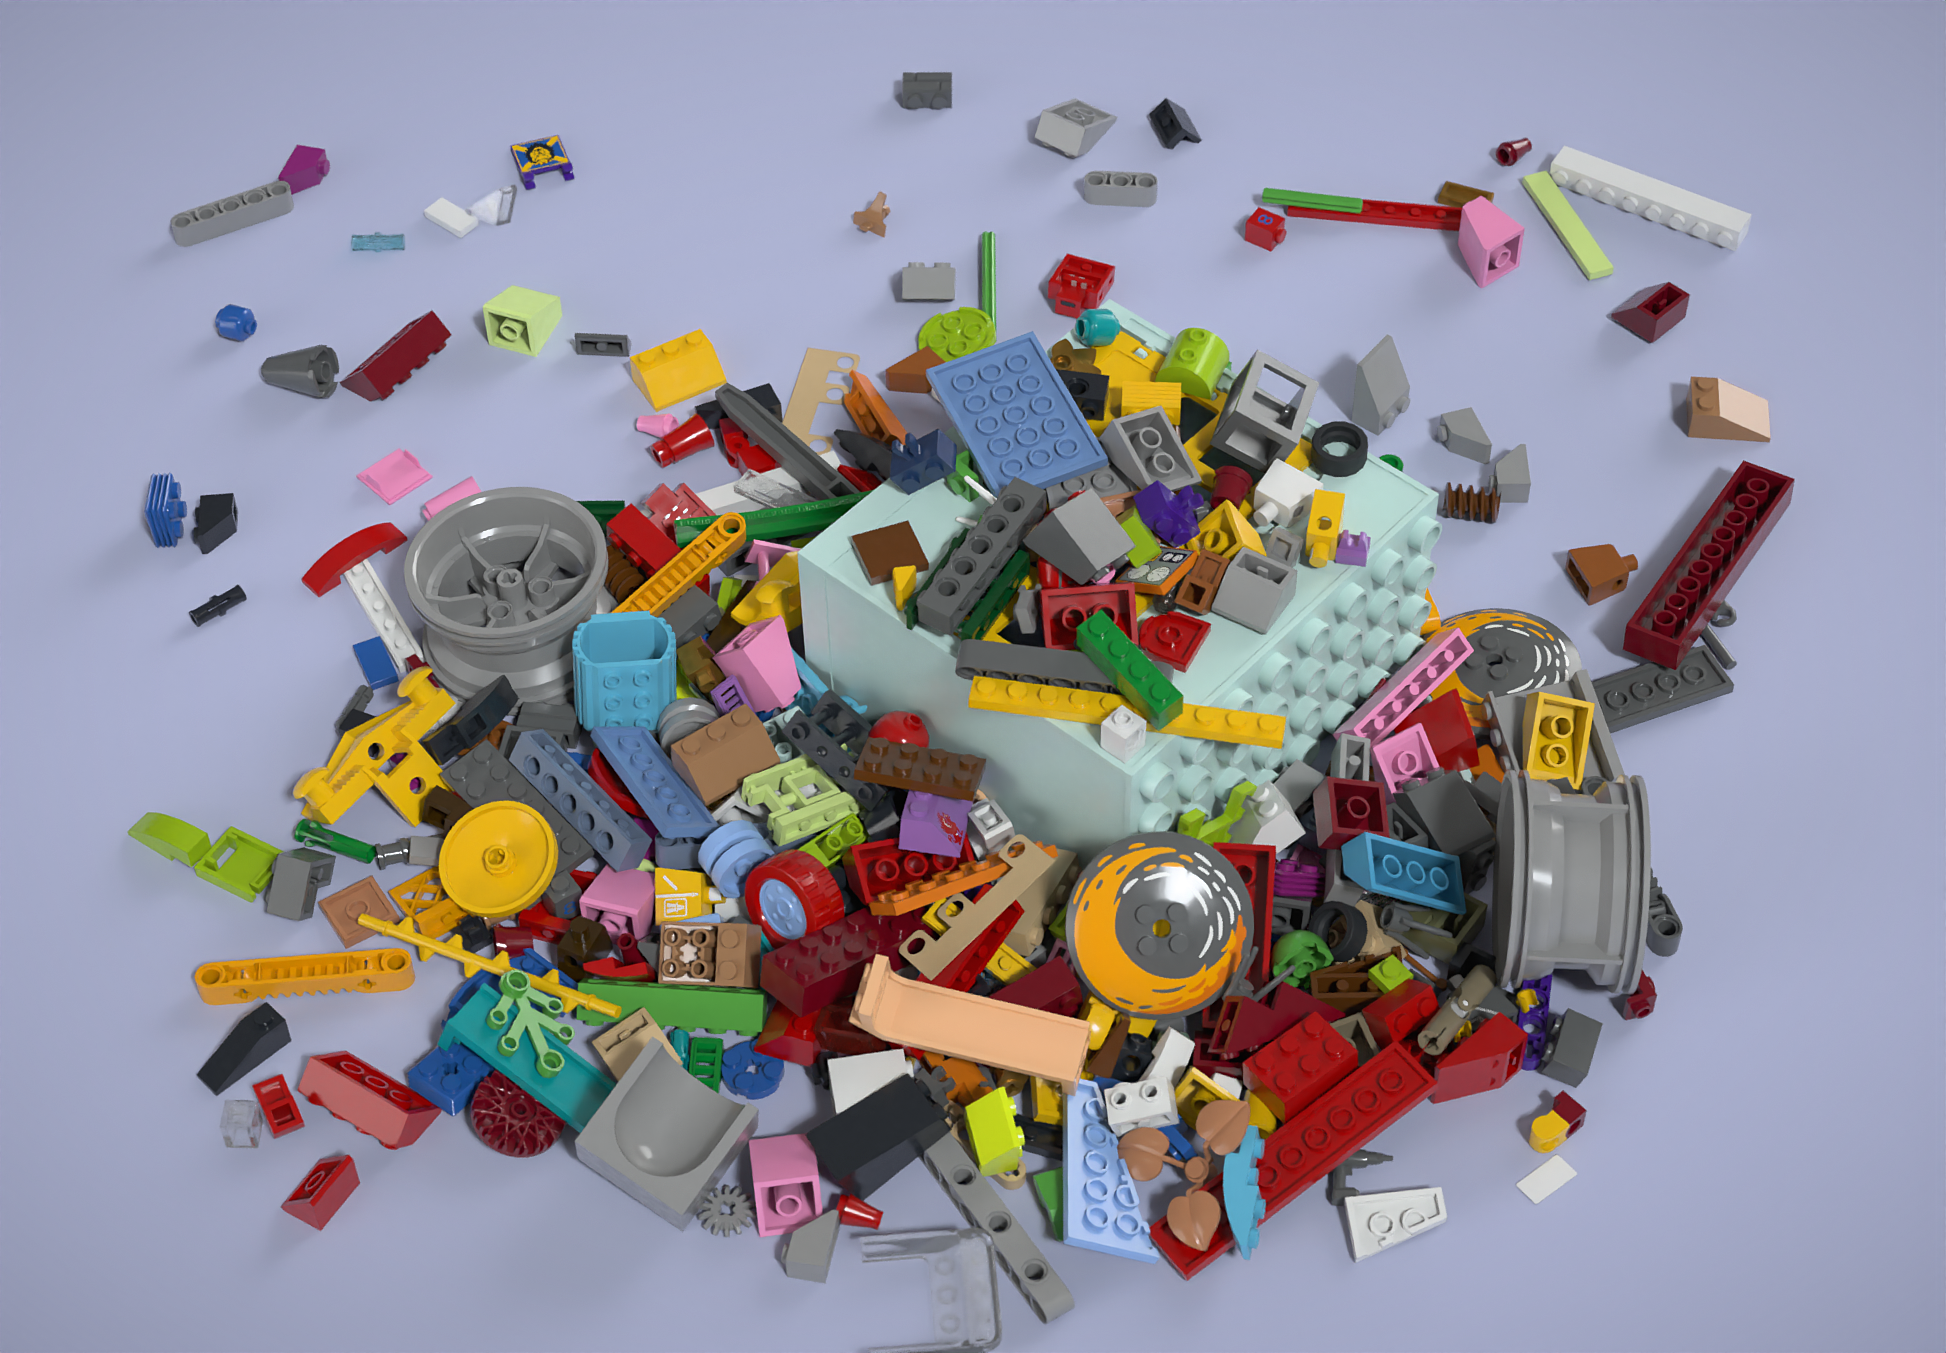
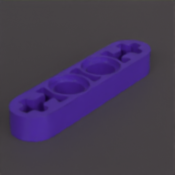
M1552 973L1540 979L1539 989L1533 988L1535 980H1524L1522 983V990L1533 989L1537 1000L1543 1004L1539 1009L1529 1007L1530 1010L1527 1013H1523L1519 1009L1517 1026L1524 1030L1523 1027L1525 1025L1533 1024L1540 1029V1032L1537 1034L1528 1033L1527 1044L1533 1045L1532 1058H1527L1526 1054H1524L1522 1069L1526 1071H1533L1542 1063L1541 1056L1545 1046Z

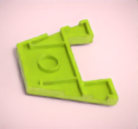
M1246 781L1234 787L1224 814L1214 820L1209 819L1204 824L1203 821L1206 814L1197 808L1180 816L1178 833L1199 839L1212 847L1214 842L1228 843L1232 837L1228 833L1229 828L1233 823L1242 818L1246 809L1241 806L1247 795H1254L1257 786L1250 781Z

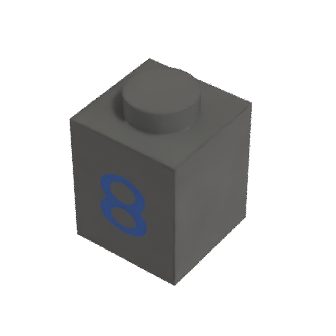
M567 870L553 876L549 886L542 894L545 908L551 916L566 920L581 914L579 901L582 891Z

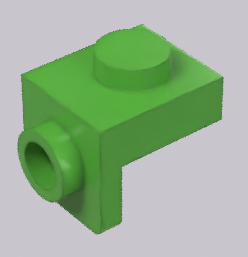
M967 449L956 455V471L947 475V483L956 494H961L968 502H971L979 497V492L972 488L964 480V477L969 476L978 484L979 482L978 476L973 472V459Z

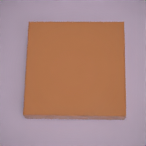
M373 876L318 902L320 910L345 949L380 933L358 924V918L362 913L383 921H392L394 925L400 923L399 915Z

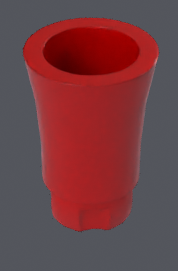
M695 413L679 427L660 437V440L653 443L650 447L653 457L660 467L664 468L699 451L714 447V439L704 420Z

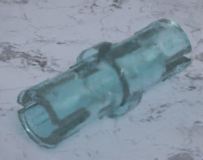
M375 232L374 235L352 234V250H375V252H382V250H405L404 234L382 235L381 232Z

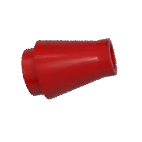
M851 1193L849 1196L841 1194L836 1208L839 1211L840 1225L866 1227L876 1230L879 1228L884 1211L874 1208Z

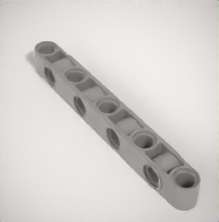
M948 1132L929 1149L925 1150L919 1156V1159L1038 1318L1044 1324H1047L1075 1307L1074 1300L1065 1284L953 1135ZM966 1182V1183H969V1184L960 1185V1184H958V1183ZM995 1229H1002V1230H1004V1231H1002V1232H995V1231H993V1230H995ZM1030 1277H1039V1278H1041V1279H1039V1280H1030V1279H1028V1278H1030Z

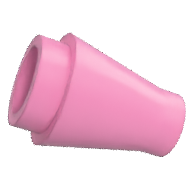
M671 414L641 415L637 420L638 431L646 432L659 438L679 427L678 419Z

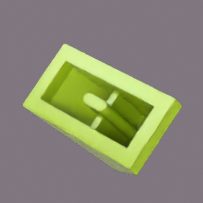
M1136 504L1116 518L1117 522L1136 545L1127 556L1137 569L1162 552L1150 528L1142 522Z

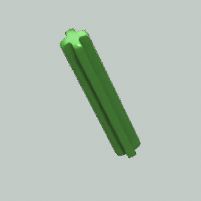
M1264 188L1262 193V202L1358 214L1361 213L1363 200L1354 197L1275 188Z

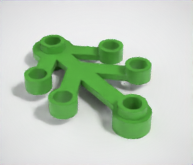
M517 969L506 972L499 981V988L503 995L497 1007L490 1011L486 1022L494 1030L502 1029L508 1020L507 1011L513 1001L519 1013L508 1034L500 1040L498 1051L503 1056H513L519 1047L518 1040L526 1028L538 1056L536 1062L538 1073L544 1078L555 1077L564 1066V1058L558 1051L549 1049L540 1027L554 1034L565 1045L570 1044L575 1036L574 1029L568 1024H561L554 1020L563 1011V1003L557 998H550L530 987V979L525 972ZM529 1001L541 1006L543 1014L531 1008ZM549 1006H553L557 1011L550 1009ZM493 1016L498 1017L501 1021H496ZM560 1032L567 1034L568 1037L562 1036ZM504 1043L510 1044L512 1048H508Z

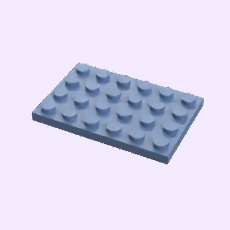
M1033 331L926 370V378L996 499L1002 487L1008 486L1014 477L1045 489L1108 465L1107 455Z

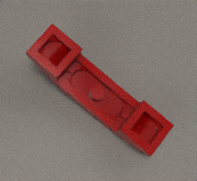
M391 522L376 524L362 529L343 539L321 556L303 576L302 583L316 596L321 597L341 584L340 575L379 550L388 554L408 541L407 536Z

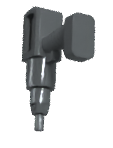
M1359 1149L1331 1171L1333 1172L1332 1205L1345 1206V1197L1360 1196V1192L1356 1188H1346V1176H1352V1169L1382 1164L1383 1161H1393V1155H1383L1382 1153L1366 1152L1364 1149Z

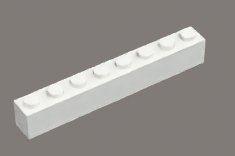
M1564 146L1551 163L1550 177L1558 186L1730 250L1736 251L1748 234L1752 214L1573 148Z

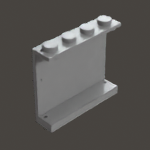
M1587 669L1576 671L1569 681L1496 698L1493 692L1490 691L1482 701L1481 713L1483 718L1489 722L1491 742L1494 747L1498 748L1501 756L1499 763L1504 773L1507 769H1514L1518 777L1519 772L1523 770V717L1527 694L1544 692L1595 703L1582 783L1591 776H1599L1608 782H1616L1620 774L1625 775ZM1574 790L1576 794L1581 792V790Z

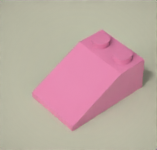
M1417 723L1370 748L1375 782L1384 783L1386 805L1395 802L1392 793L1402 789V783L1415 778L1421 780L1427 777V771L1439 767L1421 723Z

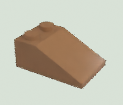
M1691 376L1686 397L1688 437L1770 442L1768 400L1719 378Z

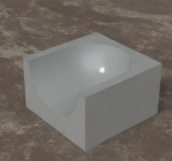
M652 1036L575 1140L577 1156L583 1163L683 1232L745 1147L748 1140L758 1129L759 1109L749 1102L746 1105L733 1102L701 1083L670 1056L662 1042Z

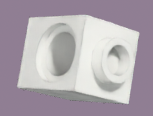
M1121 705L1101 723V748L1124 764L1145 746L1146 720L1125 706Z

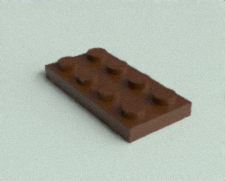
M868 737L854 769V779L973 802L985 771L986 759L978 758L971 754L962 755L947 752L944 749H930L919 747L912 743L903 744L888 741L884 738Z

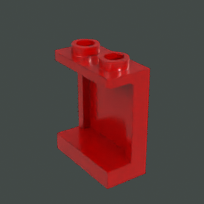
M576 869L569 873L580 887L582 895L598 876L590 871L584 872ZM541 895L532 904L530 910L523 909L518 919L520 927H531L533 939L558 945L570 928L571 921L578 916H582V914L570 920L551 916L543 904Z

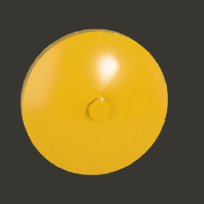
M495 801L481 805L464 815L452 827L444 840L439 856V874L442 885L450 898L459 907L473 915L499 918L515 914L534 903L549 886L558 863L557 840L548 822L539 812L528 805L515 801Z

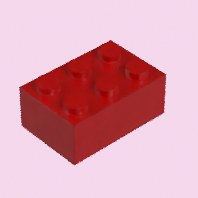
M1315 1011L1243 1062L1244 1085L1286 1124L1358 1069V1050Z

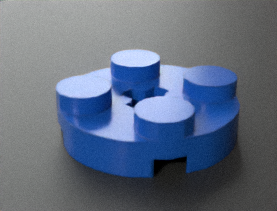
M758 1039L736 1045L726 1051L722 1058L721 1071L725 1087L732 1094L737 1096L738 1093L742 1096H747V1099L750 1100L762 1099L773 1094L780 1086L779 1083L785 1073L784 1061L782 1059L754 1052ZM750 1066L759 1067L758 1073L754 1075L751 1071H745Z

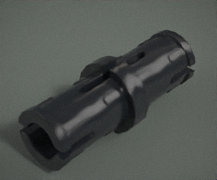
M237 584L219 596L213 595L209 598L210 601L189 611V616L192 622L199 627L218 615L222 617L228 609L242 601H246V594Z

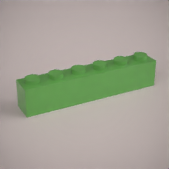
M583 978L578 983V991L588 995L594 994L596 998L616 1004L622 1008L620 1016L614 1018L595 1010H586L584 1006L578 1005L577 1020H585V1025L602 1026L604 1022H616V1025H618L643 1007H645L661 1030H664L665 1026H677V1030H685L687 1032H695L696 1028H708V1033L726 1034L727 1030H738L739 1035L757 1036V1033L762 1032L766 1024L768 993L766 990Z

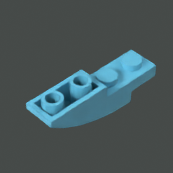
M1248 1125L1239 1153L1225 1155L1223 1171L1224 1201L1236 1246L1245 1260H1250L1252 1248H1258L1260 1230L1256 1229L1258 1219L1264 1218L1266 1200L1261 1199L1259 1186H1257L1259 1169L1255 1168L1257 1158L1262 1159L1265 1141L1260 1139L1258 1126Z

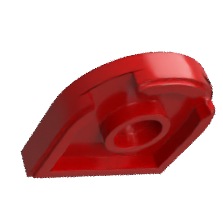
M1168 611L1167 614L1156 617L1150 616L1143 622L1139 630L1140 649L1150 660L1167 663L1173 669L1186 673L1209 635L1211 623L1175 611Z

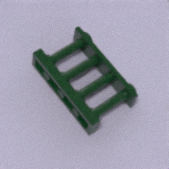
M965 527L959 537L953 538L946 555L915 597H911L907 601L904 608L907 629L913 630L919 621L916 602L920 593L930 587L937 571L944 569L948 564L952 552L955 548H960L965 542L970 529ZM1019 549L1013 559L1007 561L1000 570L1002 574L998 580L994 579L985 590L988 592L985 598L978 600L971 608L970 612H973V615L970 619L962 621L954 632L958 633L961 641L966 639H984L1019 587L1030 573V553Z

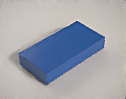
M380 636L353 645L355 655L373 690L399 681L398 674Z

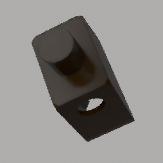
M583 916L573 919L570 923V928L557 947L558 969L576 983H579L583 978L593 979L595 976L584 970L583 963L605 959L612 951L613 944L606 926Z

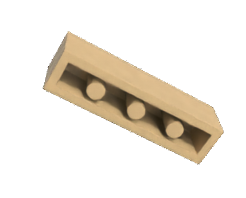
M1056 848L1058 856L1053 858L1055 862L1016 899L1025 912L1003 943L1019 955L1030 957L1035 947L1041 944L1045 931L1056 919V914L1060 907L1068 901L1069 893L1077 881L1078 873L1082 871V868L1079 866L1077 853Z

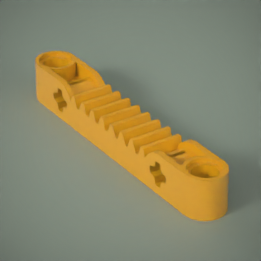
M735 512L722 515L611 613L649 611L650 615L658 617L662 611L678 600L679 596L686 593L687 589L693 587L697 581H701L704 574H709L711 569L720 566L745 543V519ZM729 528H736L737 530H739L738 532L733 534L726 532V530Z
M401 948L211 962L199 967L195 973V982L200 997L208 1005L248 1003L256 1000L258 996L261 999H265L268 994L273 998H278L280 993L290 997L291 993L295 992L300 997L307 991L312 996L319 990L324 995L328 993V990H333L338 994L341 989H345L348 993H351L353 989L361 993L402 991L411 987L415 981L411 956L408 951Z

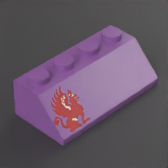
M909 790L901 817L899 849L960 858L969 822L967 813L971 812L973 802Z

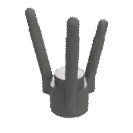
M1394 901L1391 905H1387L1380 916V925L1384 928L1383 933L1395 938L1424 959H1429L1430 955L1400 933L1407 932L1413 927L1439 936L1452 937L1451 932L1414 921L1412 915L1408 912L1431 911L1429 906L1400 904Z
M1254 946L1250 954H1244L1222 999L1225 1001L1226 996H1247L1258 1002L1294 972L1295 966L1291 965L1253 995V985L1244 978L1258 952V947Z

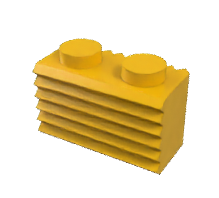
M1123 381L1121 417L1162 406L1171 424L1180 425L1181 383Z

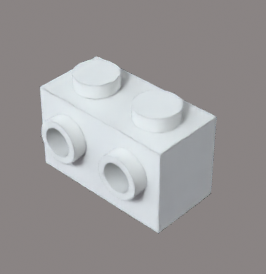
M1150 1076L1144 1081L1132 1084L1123 1082L1116 1084L1113 1088L1104 1090L1109 1126L1117 1137L1124 1136L1130 1131L1142 1127L1160 1128L1179 1123L1174 1088L1166 1076Z

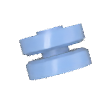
M738 820L719 827L708 836L700 848L698 861L709 877L712 878L713 883L723 896L733 899L745 896V884L750 872L757 865L776 854L767 842L763 840L762 835L751 822Z

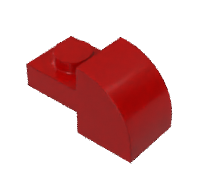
M283 1074L252 1085L274 1139L305 1127L303 1118Z

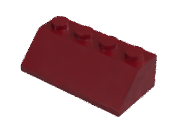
M431 310L409 322L339 383L344 388L370 402L379 397L384 400L395 391L392 387L397 382L401 385L412 376L410 371L416 367L418 370L429 362L428 355L432 352L437 354L447 346L445 341L452 334L434 311Z

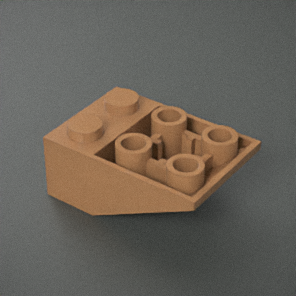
M662 921L658 983L758 988L762 926L735 923Z

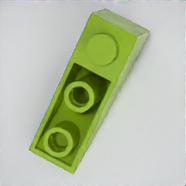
M851 813L798 850L814 856L829 869L842 860L850 846L863 844L870 835L857 816Z

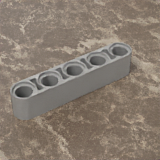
M275 181L174 215L171 218V226L176 244L181 247H189L290 213L294 208L290 186L287 182Z

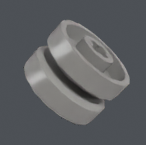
M689 697L676 700L668 705L660 714L657 724L660 744L671 762V745L720 718L714 706L703 699Z

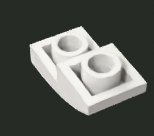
M1169 1026L1152 1050V1054L1155 1056L1154 1060L1138 1082L1144 1081L1150 1076H1166L1173 1088H1175L1188 1064L1195 1043Z

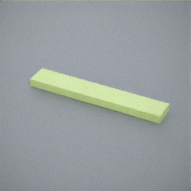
M1542 171L1523 176V185L1587 278L1593 280L1612 275L1614 267L1548 172Z

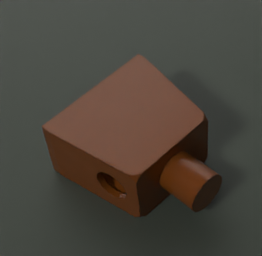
M1604 544L1568 550L1565 569L1588 606L1624 591L1627 587L1629 572L1638 569V561L1634 554L1621 557L1614 545Z

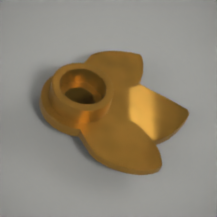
M1067 339L1057 342L1052 347L1050 361L1055 369L1101 374V370L1093 365L1096 359L1095 348L1073 349L1072 344Z

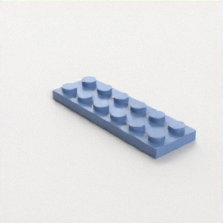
M593 727L590 737L664 838L708 837L720 827L701 800L674 769L671 760L646 727Z

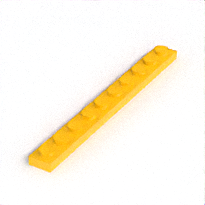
M974 676L968 699L969 708L1101 725L1107 717L1123 705L1146 720V731L1282 749L1286 726L1285 716L1183 703V713L1158 731L1124 695Z

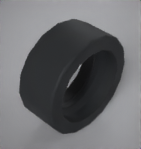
M1333 421L1322 425L1315 431L1312 437L1311 459L1319 471L1333 477H1347L1356 474L1364 467L1368 454V437L1361 428L1349 422ZM1333 442H1343L1350 444L1357 451L1347 456H1335L1324 451L1323 447Z
M1330 901L1321 905L1314 912L1308 927V931L1320 936L1326 943L1333 956V961L1342 963L1352 960L1360 953L1368 933L1367 921L1363 913L1356 907L1339 901ZM1344 915L1347 921L1345 937L1337 947L1331 949L1328 941L1329 929L1334 920Z

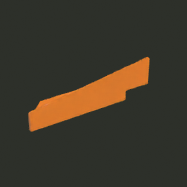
M851 370L849 376L853 379L851 394H845L844 404L862 434L875 437L892 446V441L896 439L901 444L906 445L905 435L908 433L873 384L865 375Z

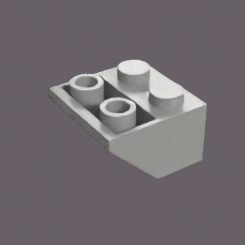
M908 262V267H903L902 299L955 300L956 269L951 268L950 263L936 262L934 267H925L923 262Z
M1242 547L1226 570L1213 602L1212 611L1266 635L1295 596L1297 570Z

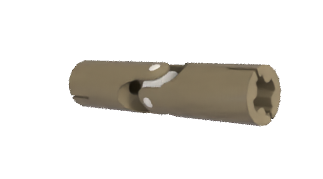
M1485 965L1473 967L1456 988L1453 996L1443 1004L1418 1036L1420 1047L1423 1049L1426 1046L1425 1052L1431 1055L1442 1053L1469 1019L1471 1011L1478 1008L1496 985L1497 977L1492 969Z

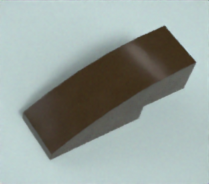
M436 785L425 799L422 820L443 829L442 839L445 840L452 827L474 808L453 793Z

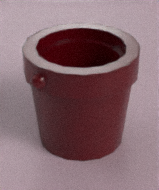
M1222 466L1216 469L1210 499L1211 507L1215 510L1227 499L1239 511L1246 495L1251 493L1250 490L1253 483L1251 476L1245 470L1235 466Z
M500 923L493 926L495 957L501 951L508 952L509 959L524 956L523 949L531 948L534 950L531 927H503Z

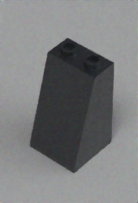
M906 1073L812 1129L805 1136L837 1182L852 1195L864 1201L952 1129L945 1121L949 1117L945 1109L938 1101L933 1104L928 1096L932 1092L921 1078L915 1081Z

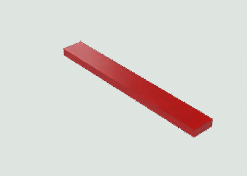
M1362 199L1363 206L1359 214L1288 206L1287 213L1288 217L1459 231L1462 208Z

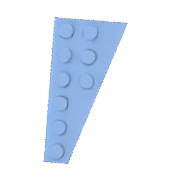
M1080 1079L1075 1096L1063 1093V1243L1155 1264L1160 1256L1157 1248L1151 1245L1148 1236L1151 1231L1147 1221L1142 1220L1138 1208L1140 1201L1125 1159H1119L1117 1145L1119 1142L1116 1134L1110 1131L1106 1119L1108 1117L1107 1109L1097 1082Z

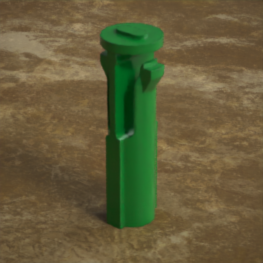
M302 819L295 831V840L297 842H303L307 837L318 840H306L305 846L307 847L319 846L370 864L377 854L374 845L323 828L315 820L311 821L310 824V820Z

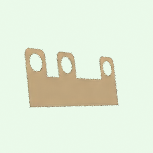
M807 348L782 424L809 447L810 443L814 440L825 441L827 447L821 452H816L818 455L830 452L833 444L831 437L809 434L819 402L842 405L844 404L845 394L850 392V388L846 385L826 383L829 371L850 373L851 370L856 371L860 361V357L857 354ZM842 357H850L853 359L854 364L852 367L844 369L837 365V361ZM832 388H839L843 391L844 395L839 400H831L827 397V392Z
M1018 834L1014 836L999 852L1000 858L1013 868L976 904H973L961 893L954 894L937 912L938 916L951 928L937 941L933 940L923 930H917L900 946L899 953L928 979L932 980L1043 874L1055 860L1024 835ZM1016 842H1023L1025 844L1024 852L1019 857H1009L1007 854L1009 847ZM954 901L963 902L964 908L959 915L955 917H948L946 915V908L950 903ZM915 938H923L925 940L924 948L917 954L908 953V944Z

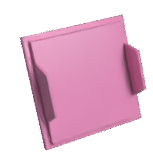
M400 448L356 475L361 482L389 505L433 478L430 473L420 466L418 459L406 449L403 452Z

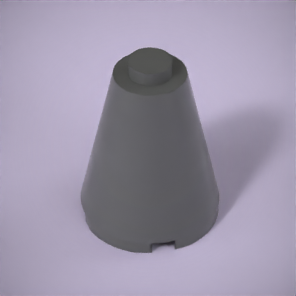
M316 345L268 357L262 364L261 373L270 384L320 398H328L337 388L338 382H334V374L339 373L338 358L331 347Z

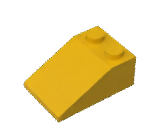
M1544 692L1527 694L1523 717V770L1529 772L1531 779L1547 781L1567 777L1574 790H1581L1595 703Z

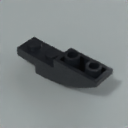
M839 429L835 430L834 434L840 440L839 445L855 457V463L860 469L875 471L885 481L890 478L892 446L865 434Z
M501 675L462 705L460 707L461 711L423 740L424 745L437 765H444L463 749L472 748L512 710L519 698L506 676Z

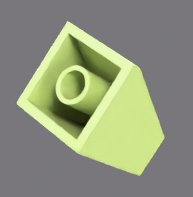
M514 285L486 302L483 306L489 345L537 357L562 317L560 297Z

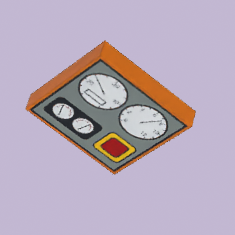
M1159 546L1162 550L1161 553L1138 569L1132 564L1116 582L1131 581L1134 583L1135 592L1165 595L1195 565L1199 555L1197 550Z

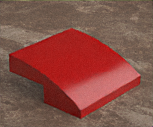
M609 957L583 963L584 970L599 979L658 982V973L647 962L625 966L616 958Z

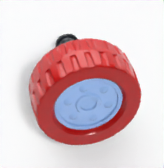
M792 849L782 851L768 858L750 872L745 884L747 911L752 923L762 926V932L774 949L785 946L844 918V903L840 890L849 883L843 861L827 869L817 858L809 853Z

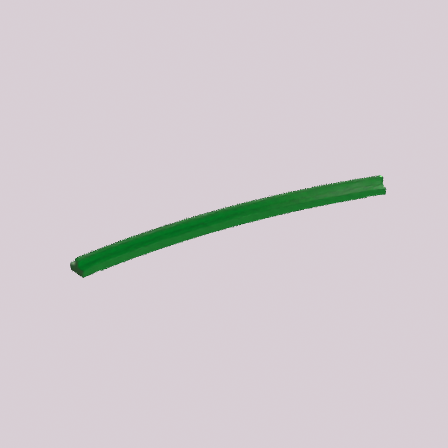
M874 490L810 503L738 513L745 519L746 523L745 542L753 541L754 539L763 540L826 530ZM722 515L674 520L677 546L679 548L687 547ZM729 528L726 530V532L730 534L739 531L736 528Z

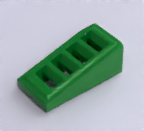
M694 1037L691 1045L689 1073L707 1087H712V1090L719 1094L722 1078V1058L725 1053L724 1041L721 1038ZM699 1063H713L714 1066H712V1065H698V1064H699ZM697 1075L713 1076V1078H699Z

